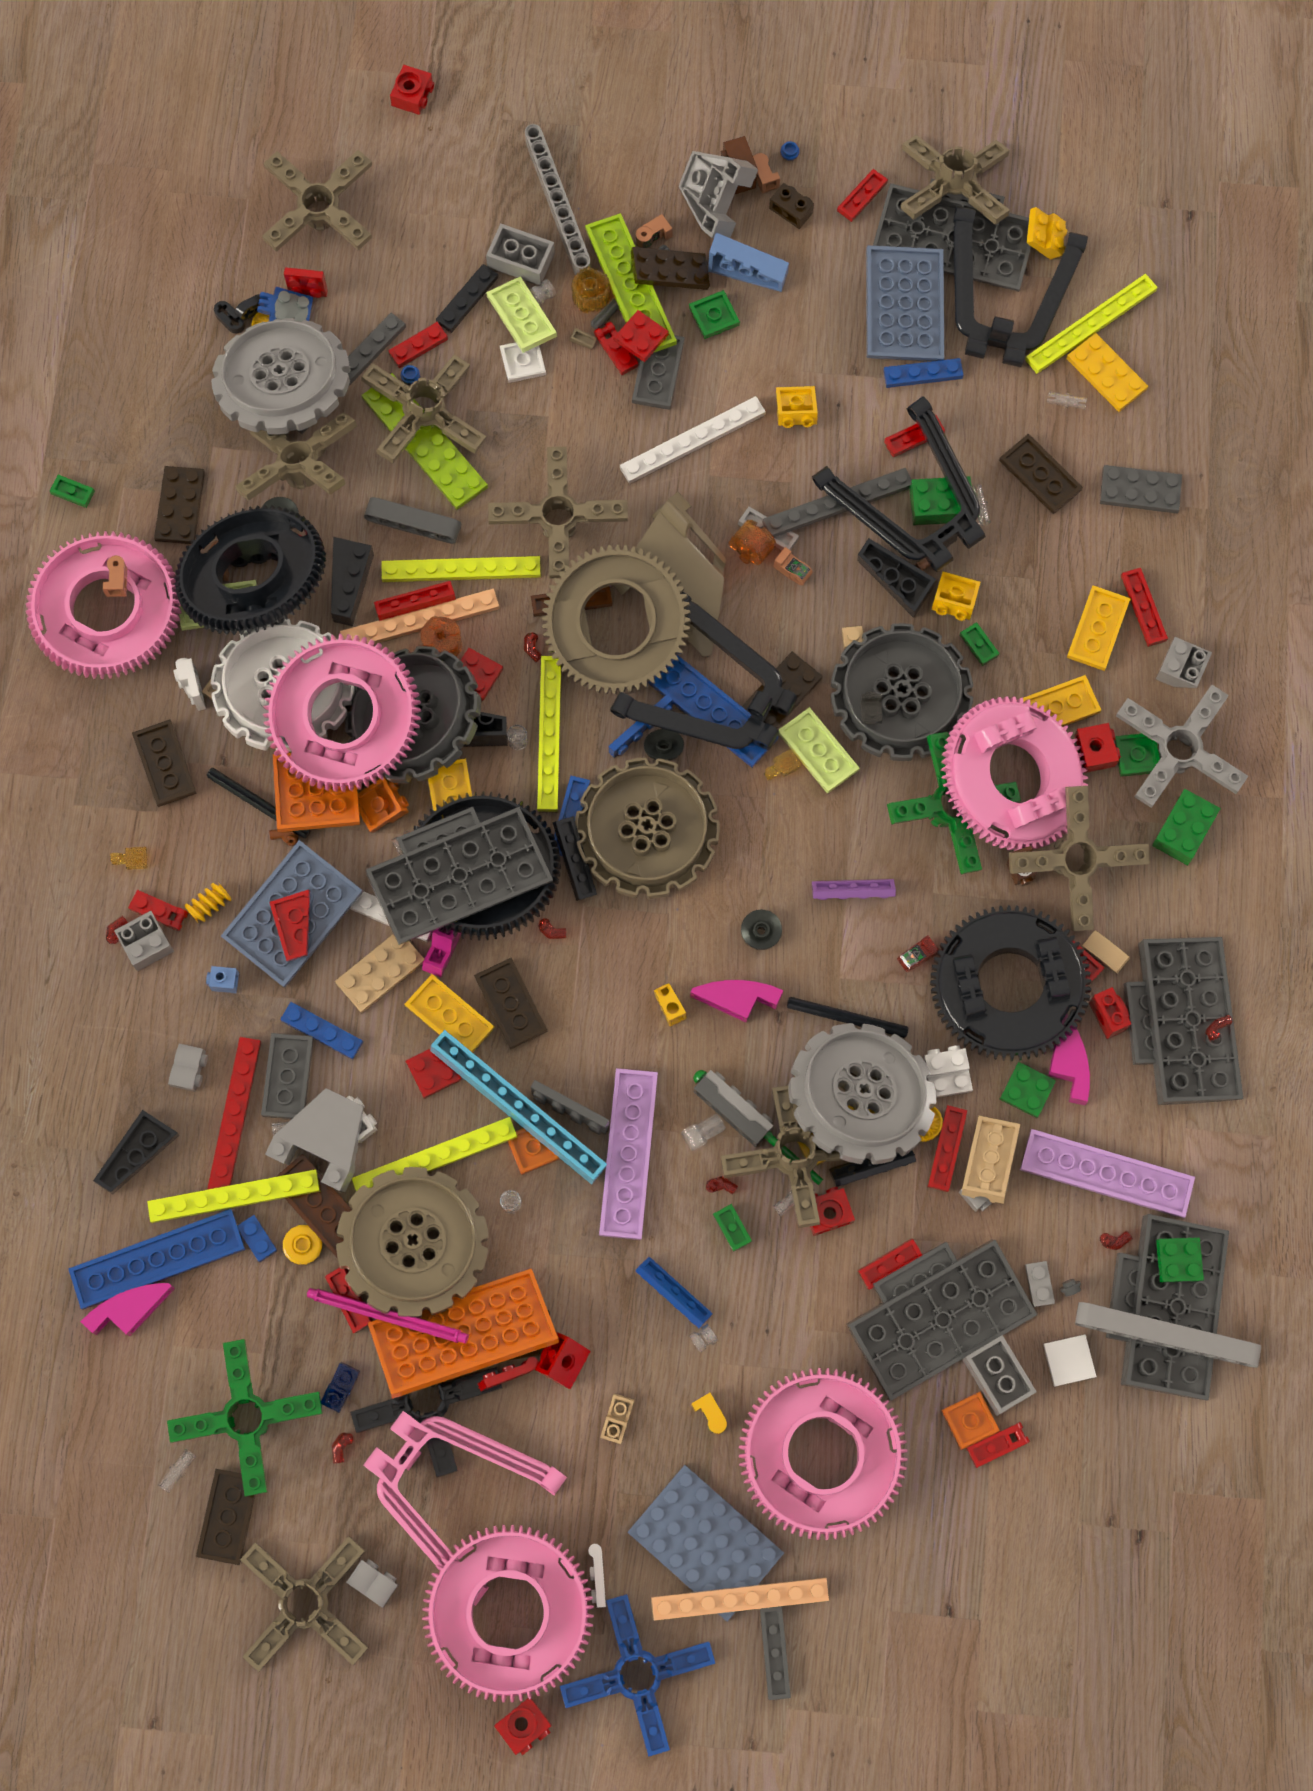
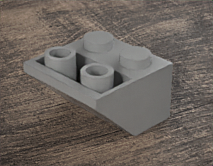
M1174 637L1156 680L1172 687L1197 688L1212 652Z
M152 911L114 930L129 960L137 971L174 952Z

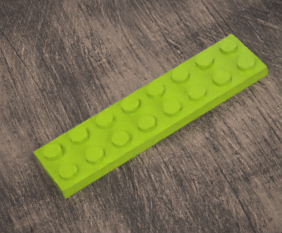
M621 213L585 225L587 235L625 322L627 323L636 311L639 310L669 331V335L654 352L677 345V340L653 285L635 284L630 252L632 247H635V244Z
M370 388L361 395L365 403L390 432L405 415L402 403L398 401L393 402L373 388ZM414 399L413 402L420 406L418 402ZM436 425L421 426L415 433V437L405 448L456 510L488 488V484Z

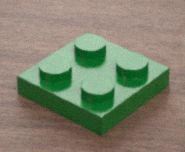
M724 290L689 304V309L704 339L740 325V321Z
M1142 733L1115 736V747L1119 748L1121 756L1118 761L1120 777L1150 774L1160 760L1157 743Z
M1018 1062L999 1100L1038 1118L1056 1080Z
M1200 1238L1156 1240L1160 1283L1204 1281Z

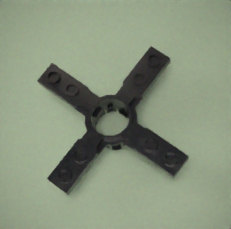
M497 1367L449 1382L435 1384L440 1389L438 1392L442 1400L437 1412L432 1410L424 1413L422 1416L419 1415V1410L414 1412L412 1410L414 1408L412 1400L410 1399L412 1392L351 1411L355 1431L360 1433L395 1422L402 1411L419 1423L428 1417H443L452 1403L503 1389L502 1384L480 1391L477 1384L484 1380L483 1376L495 1371L497 1375ZM440 1438L429 1439L427 1445L436 1477L457 1472L458 1469L451 1444Z

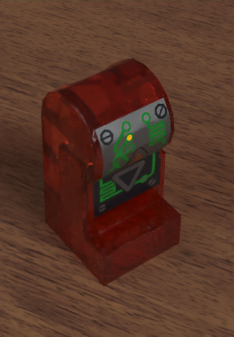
M927 935L920 942L912 946L911 949L902 953L897 960L907 973L936 956L939 949L929 935Z

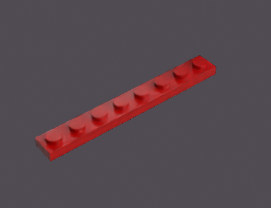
M239 1038L207 1190L230 1186L232 1183L261 1046L260 1040Z

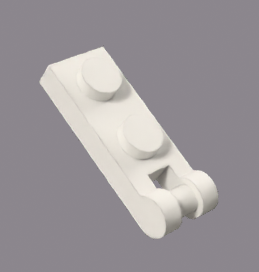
M592 1544L588 1550L594 1561V1567H590L591 1581L595 1580V1590H591L592 1603H597V1608L606 1607L602 1549L598 1544Z

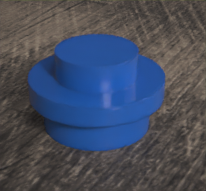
M788 141L781 147V156L786 160H794L799 155V147L795 142Z
M413 365L405 366L401 371L402 381L410 385L415 381L418 382L420 378L418 368Z

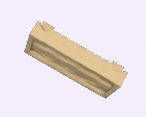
M983 1116L978 1117L962 1187V1195L974 1199L978 1196L986 1197L992 1203L1004 1204L1020 1124Z

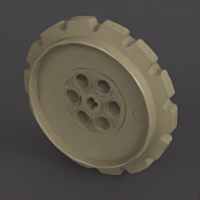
M635 758L626 760L625 768L620 769L617 765L606 769L598 776L599 785L590 784L580 800V805L585 809L576 812L575 823L579 836L582 837L577 842V846L584 863L594 865L591 868V874L604 886L608 887L610 884H616L617 893L637 898L641 892L646 893L648 899L669 896L670 888L674 887L678 891H682L697 880L696 871H706L715 854V851L710 846L718 844L720 822L712 818V816L717 814V807L709 791H700L703 787V782L691 771L679 772L677 763L658 758L654 764H650L647 758ZM650 806H656L658 808V811L653 813L650 812L648 808ZM632 810H635L639 813L636 817H631L628 815V813ZM670 820L673 824L666 827L662 825V822ZM646 825H650L648 831L644 830V827L646 828ZM630 829L633 833L625 836L622 834V831ZM658 839H664L667 843L665 845L660 846L656 843V841ZM643 843L647 847L644 850H639L636 848V845ZM580 844H582V846H583L585 855H584V853H583V851H582V848H581V845H580Z
M405 1167L402 1175H397L394 1170H390L374 1177L372 1180L374 1186L372 1188H367L363 1185L351 1197L349 1206L352 1208V1211H344L338 1224L337 1236L343 1238V1242L337 1243L336 1251L340 1268L349 1270V1273L345 1276L346 1282L358 1297L363 1294L368 1295L367 1304L384 1314H388L391 1309H396L399 1317L421 1318L422 1311L424 1310L430 1311L431 1315H436L453 1307V1297L464 1299L473 1289L477 1282L473 1274L475 1272L482 1273L486 1263L488 1248L483 1247L481 1243L488 1240V1229L485 1217L475 1214L479 1209L478 1202L467 1189L458 1191L456 1189L457 1181L439 1171L434 1176H429L426 1168ZM418 1217L422 1220V1224L415 1226L411 1223V1219ZM398 1224L402 1227V1230L394 1233L390 1229L392 1225ZM436 1231L439 1236L436 1239H430L427 1233ZM409 1239H416V1245L412 1244L410 1246ZM389 1245H395L398 1251L391 1254L387 1252L386 1248ZM429 1251L435 1257L432 1260H426L423 1254ZM405 1259H412L415 1264L412 1267H405L402 1262Z

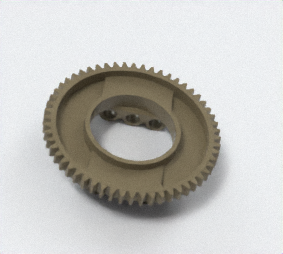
M619 544L616 545L615 550L612 549L611 545H608L607 551L604 550L603 546H600L599 553L593 548L592 555L585 551L584 559L578 555L577 563L573 560L570 561L571 568L566 565L564 566L566 573L558 572L561 579L554 578L553 580L557 585L549 586L553 593H546L551 599L544 600L548 608L542 609L547 614L542 617V620L547 623L542 625V628L548 630L543 633L544 637H549L545 644L552 645L548 651L550 653L555 652L552 655V659H559L556 663L558 667L564 665L561 669L562 672L569 671L567 675L569 678L575 676L574 682L578 683L581 680V686L585 687L588 684L589 690L596 686V691L599 693L604 688L605 694H608L611 689L612 693L616 695L618 689L625 693V689L633 693V687H636L638 691L641 690L642 684L648 688L649 681L655 684L656 677L662 679V672L669 673L667 670L668 666L674 668L672 661H679L676 655L683 654L680 647H686L687 645L683 642V639H689V636L684 632L691 629L685 625L691 622V619L686 617L691 614V611L685 609L690 606L689 602H684L688 598L687 594H680L685 589L683 586L678 587L681 581L680 579L674 580L677 576L675 572L669 574L671 571L670 566L664 568L665 562L661 561L658 563L659 558L657 556L651 560V552L644 556L643 549H640L637 553L636 547L633 546L629 551L628 546L625 545L623 550H621ZM612 585L628 586L643 595L650 628L648 636L639 647L622 655L605 654L592 647L588 619L584 608L588 600L597 591Z

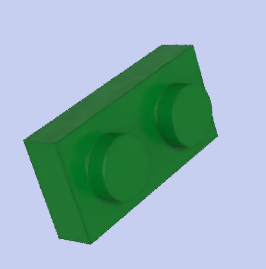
M57 475L50 493L87 508L95 490L92 487Z
M977 622L960 632L961 638L982 666L999 656L1000 653Z
M732 1204L713 1213L733 1252L752 1242Z

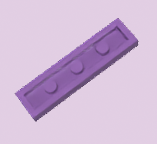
M894 879L812 881L813 899L894 897L896 894Z

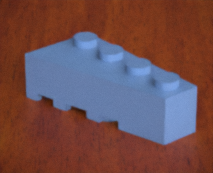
M719 233L715 234L709 251L708 272L782 292L788 274V262Z

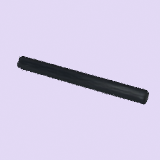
M215 768L209 769L207 777L277 821L275 806ZM310 829L293 832L302 838H307L310 834Z
M789 997L787 1008L844 1023H853L859 1027H862L863 1024L874 1025L885 1029L887 1034H896L903 1038L907 1037L909 1027L795 997Z

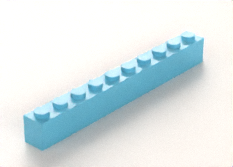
M446 1030L431 1044L430 1051L590 1184H593L605 1170L607 1163Z

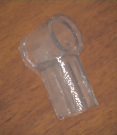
M716 1113L698 1125L693 1124L681 1132V1135L691 1151H695L708 1142L707 1140L726 1130V1127Z

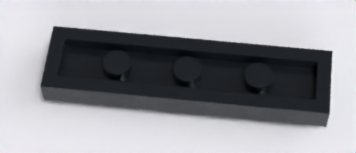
M482 264L436 318V322L452 333L498 279V274Z
M574 816L552 822L576 901L597 895L589 865L584 863L579 853L577 842L581 839ZM580 844V845H581V848H582V851H583V853H584V855H585L583 846H582V844Z
M912 1150L904 1156L896 1153V1157L890 1162L872 1164L868 1158H865L862 1164L849 1162L830 1168L829 1171L835 1186L839 1187L901 1166H907L916 1162V1157Z

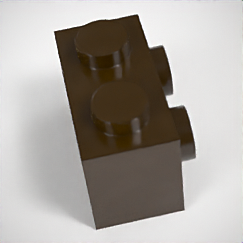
M783 183L770 198L769 209L800 229L813 214L814 203L809 197L798 193L794 187Z

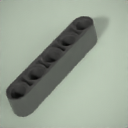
M376 497L369 499L364 518L370 522L450 544L456 543L462 525L461 522L450 517Z

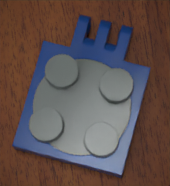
M275 287L273 295L266 292L260 293L261 299H259L258 303L260 306H258L257 311L269 315V321L285 318H294L295 321L299 322L303 320L309 321L313 297L280 287Z

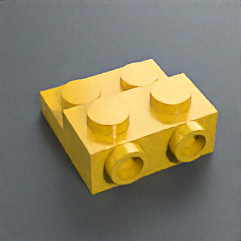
M1037 207L1031 208L1027 244L1050 260L1062 256L1065 249L1064 237L1067 234L1066 221L1055 213L1047 215Z
M815 386L776 387L778 426L791 428L793 425H803L804 427L817 425L818 411Z
M942 571L931 610H935L939 615H953L960 621L970 620L981 582Z

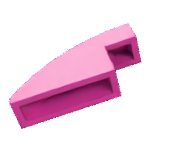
M446 927L441 931L439 929L434 930L432 945L423 960L422 970L441 978L456 948L461 933L454 937L453 930L446 934Z
M746 980L711 982L692 988L690 992L691 998L745 1023L756 1001L776 1010L783 995V990Z
M1066 1014V1016L1063 1018L1062 1024L1069 1017L1068 1014ZM1071 1028L1073 1031L1072 1035L1070 1036L1065 1033L1067 1040L1063 1041L1060 1038V1046L1054 1045L1048 1076L1072 1082L1069 1102L1085 1106L1088 1102L1090 1089L1088 1058L1078 1030Z
M159 1283L127 1290L100 1304L80 1322L89 1331L97 1335L112 1321L126 1335L131 1336L175 1288L169 1283Z

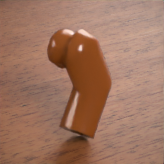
M277 829L269 830L271 840L282 839L289 846H294L298 842V836L293 831L278 832Z

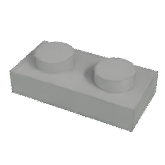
M1047 1261L1026 1264L1025 1270L1033 1308L1055 1304Z

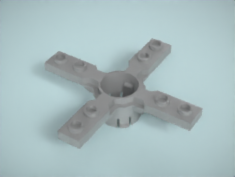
M1211 685L1184 726H1174L1172 728H1169L1163 724L1160 718L1127 698L1116 714V717L1159 744L1160 760L1134 796L1135 798L1152 808L1175 773H1184L1185 769L1187 770L1191 766L1237 794L1248 778V775L1217 755L1203 750L1201 739L1202 734L1228 698V694ZM1179 739L1191 747L1192 756L1187 760L1174 758L1167 749L1168 741Z

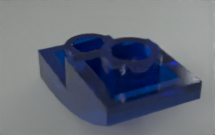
M340 1362L331 1383H329L324 1393L321 1404L340 1413L360 1371Z

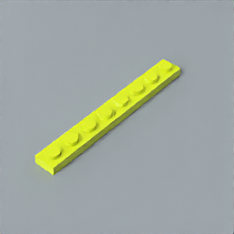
M1144 274L1027 355L1025 361L1038 374L1083 343L1094 333H1097L1157 291L1158 287Z
M540 556L382 561V582L541 578Z
M541 656L538 812H558L561 666L558 667L556 665L559 659L553 660L552 656Z
M508 1117L352 1178L356 1191L363 1185L367 1188H372L374 1186L372 1183L373 1178L384 1172L394 1170L397 1175H402L405 1167L426 1168L428 1173L518 1137L511 1118Z
M310 1170L147 1201L150 1222L155 1223L320 1192L317 1170Z

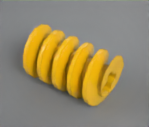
M219 882V885L211 883L212 891L208 888L204 889L206 896L201 893L197 894L199 901L192 898L193 906L185 904L186 910L197 923L198 920L206 921L205 914L212 917L211 909L218 912L217 904L224 907V899L232 901Z

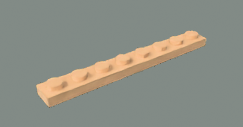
M493 588L457 598L453 601L342 630L340 633L343 635L344 640H346L347 634H350L352 640L355 635H358L360 642L363 637H366L367 644L371 639L376 644L499 609V604Z
M827 1578L651 1597L654 1621L829 1601Z

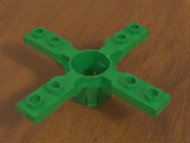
M948 732L931 734L927 736V741L939 787L935 790L934 794L928 797L887 804L891 825L929 818V820L932 819L931 824L935 827H949L961 875L981 871L982 866L973 830L967 829V822L961 823L963 820L961 815L954 818L948 815L942 806L941 798L949 791L948 787L943 786L947 783L946 779H942L946 772L941 771L946 766L941 761L946 758L942 754L947 751L944 746L948 743L946 739L949 737ZM1016 782L995 785L996 789L1008 800L1016 803L1021 801Z
M246 1340L223 1343L232 1399L226 1403L223 1411L167 1420L170 1443L227 1433L231 1438L238 1441L245 1497L268 1493L260 1436L267 1432L269 1424L323 1414L320 1392L264 1402L260 1397L253 1395ZM254 1402L256 1403L255 1408L260 1407L262 1413L261 1423L254 1432L240 1434V1429H237V1431L234 1429L235 1422L231 1414H234L235 1410L239 1407L238 1404Z

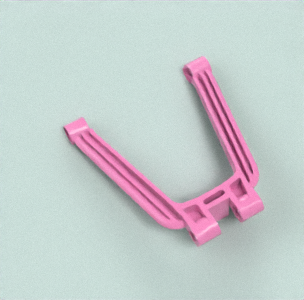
M402 1411L390 1428L406 1441L396 1456L392 1459L376 1447L363 1465L379 1477L377 1494L383 1506L436 1566L440 1565L442 1567L445 1563H443L441 1558H450L447 1551H450L449 1548L398 1490V1482L404 1470L407 1469L409 1471L421 1455L419 1450L429 1439L440 1438L533 1480L554 1496L567 1479L565 1475L554 1467H550L541 1461L449 1419L432 1416L419 1423L404 1411ZM485 1585L478 1593L474 1602L475 1606L478 1604V1602L481 1600L483 1595L488 1590L489 1587L487 1585Z

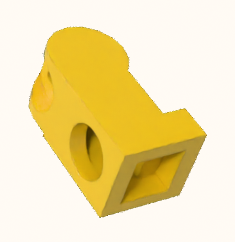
M669 983L653 990L670 1027L687 1019L686 1012Z
M711 1393L691 1403L695 1412L701 1409L708 1421L707 1426L711 1433L721 1434L726 1429V1419Z

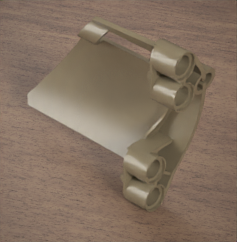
M677 492L652 515L654 521L637 545L636 552L638 553L640 549H643L644 556L651 552V560L657 556L659 558L658 563L661 561L665 562L664 568L670 566L671 571L669 574L675 572L677 576L674 580L680 579L681 581L678 587L683 586L685 589L683 592L692 598L691 601L698 604L718 621L726 558L686 512L692 506ZM689 528L714 553L712 564L687 538ZM613 585L622 595L630 588L624 585ZM690 623L685 624L691 628L690 631L684 632L689 636L687 640L703 657L711 655L714 643Z

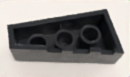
M333 537L331 615L335 623L353 626L374 557L372 545Z
M868 538L858 553L857 561L914 618L935 587L936 579Z
M481 712L480 716L475 717L473 720L478 727L469 745L464 744L463 747L508 746L507 718Z
M142 1110L93 1181L111 1194H114L179 1136L178 1132Z

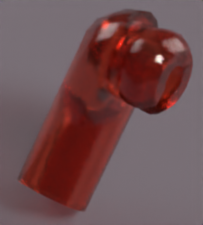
M531 632L527 633L524 637V651L535 662H538L543 655L535 648L538 635Z
M123 915L107 926L106 940L109 944H116L119 941L114 930L128 923Z
M542 918L539 921L538 928L546 938H567L566 928L555 929L547 918Z
M1226 1015L1215 1019L1205 1031L1208 1039L1213 1041L1219 1038L1217 1030L1231 1025L1232 1018Z
M723 1176L712 1178L706 1183V1190L710 1193L724 1189L733 1195L738 1185Z
M1127 1231L1118 1237L1111 1236L1108 1233H1103L1100 1236L1102 1245L1112 1250H1119L1133 1239Z
M343 1432L339 1434L332 1443L333 1464L344 1463L343 1449L353 1443V1435L351 1433L346 1434Z

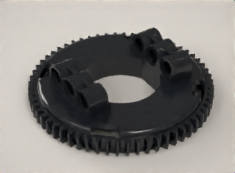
M258 505L256 509L249 507V510L246 511L242 508L241 512L235 510V514H228L225 518L221 517V520L218 522L214 521L213 525H207L206 530L201 529L202 534H196V540H190L191 546H186L187 551H183V557L179 558L180 563L177 564L178 569L175 571V590L185 613L188 614L190 619H193L194 623L198 622L199 626H204L206 630L209 628L212 632L217 630L218 634L224 631L226 635L230 631L233 635L239 631L243 635L245 630H247L248 634H251L252 629L258 632L261 627L266 630L269 624L271 627L282 624L285 619H288V614L295 615L294 609L301 610L299 605H306L305 598L311 599L310 593H316L314 587L320 586L318 581L322 580L321 575L325 573L323 568H326L324 563L326 561V553L323 541L310 521L293 510L289 511L287 508L282 510L280 506L275 509L273 505L269 509L266 505L262 509ZM292 527H294L300 532H303L304 530L306 535L300 536L291 529ZM216 536L218 542L207 553H201L200 550L204 549ZM270 559L278 561L273 574L260 585L239 589H231L223 585V576L230 564L235 567H244L251 562L262 564Z
M484 791L481 796H477L476 792H474L472 797L468 793H466V798L458 795V800L455 801L451 797V802L448 804L443 800L442 807L436 804V811L430 809V816L424 814V821L418 820L419 826H414V830L442 819V816L446 818L471 807L474 808L480 823L520 807L526 822L534 830L539 828V833H533L532 831L531 833L553 879L548 884L444 926L446 927V934L453 930L454 937L461 933L462 939L465 938L466 934L469 935L470 940L473 939L474 935H477L478 941L481 940L482 935H485L486 940H489V935L492 934L497 939L498 933L505 937V931L512 935L513 928L520 931L521 924L527 927V920L532 923L534 922L533 915L540 917L539 910L545 911V905L550 904L549 898L554 897L552 891H557L555 884H559V869H561L557 841L554 834L551 833V828L547 827L546 821H542L541 815L536 816V810L530 812L529 805L523 808L522 801L516 804V798L509 801L508 795L503 799L500 793H498L497 797H493L492 792H490L489 796H485Z
M1008 905L1007 911H1003L1002 906L999 907L997 912L994 907L991 908V913L984 909L982 916L976 912L975 919L969 915L968 923L962 920L963 927L955 925L957 932L950 930L949 934L952 938L945 936L944 940L947 944L941 943L940 948L943 951L937 950L936 952L939 957H934V962L938 965H932V970L936 972L931 973V978L936 980L930 981V985L935 986L931 989V994H937L932 997V1001H938L934 1004V1008L940 1009L937 1012L938 1017L944 1015L941 1019L942 1024L948 1022L946 1030L953 1028L951 1035L954 1036L958 1033L957 1041L959 1042L964 1039V1047L969 1043L972 1044L971 1051L977 1047L979 1048V1055L984 1050L986 1051L987 1058L990 1053H993L995 1060L998 1055H1002L1003 1061H1005L1006 1056H1010L1011 1061H1013L1014 1056L1017 1055L1019 1061H1021L1022 1055L1025 1054L1029 1060L1030 1053H1034L1037 1058L1039 1050L1045 1055L1046 1047L1052 1051L1054 1048L1053 1043L1060 1046V1038L1066 1041L1065 1033L1071 1036L1073 1033L1071 1028L1076 1030L1078 1027L1076 1022L1081 1023L1082 1021L1079 1015L1084 1016L1086 1013L1082 1008H1088V1003L1085 1001L1090 1000V995L1085 993L1091 992V988L1086 985H1090L1092 981L1086 979L1091 975V972L1085 971L1089 968V964H1083L1087 960V956H1080L1084 950H1077L1080 943H1073L1074 935L1068 937L1070 930L1062 931L1064 924L1057 927V919L1050 922V915H1047L1045 919L1042 918V911L1035 915V909H1032L1030 913L1027 912V907H1024L1023 911H1019L1018 905H1016L1015 911H1012L1010 905ZM959 940H961L960 943H959V944L957 945V947L955 948V950H954V952L952 953V955H950V953H951V951L953 950L954 946L958 943ZM1009 953L1018 954L1028 958L1038 967L1043 992L1035 1004L1023 1011L1004 1012L995 1009L984 1000L983 990H981L979 982V972L984 964L995 956ZM1075 1006L1076 1010H1072L1069 1017L1062 1024V1020L1068 1013L1070 1007ZM971 1029L976 1034L984 1037V1044L982 1045V1040L967 1032L964 1034V1030Z

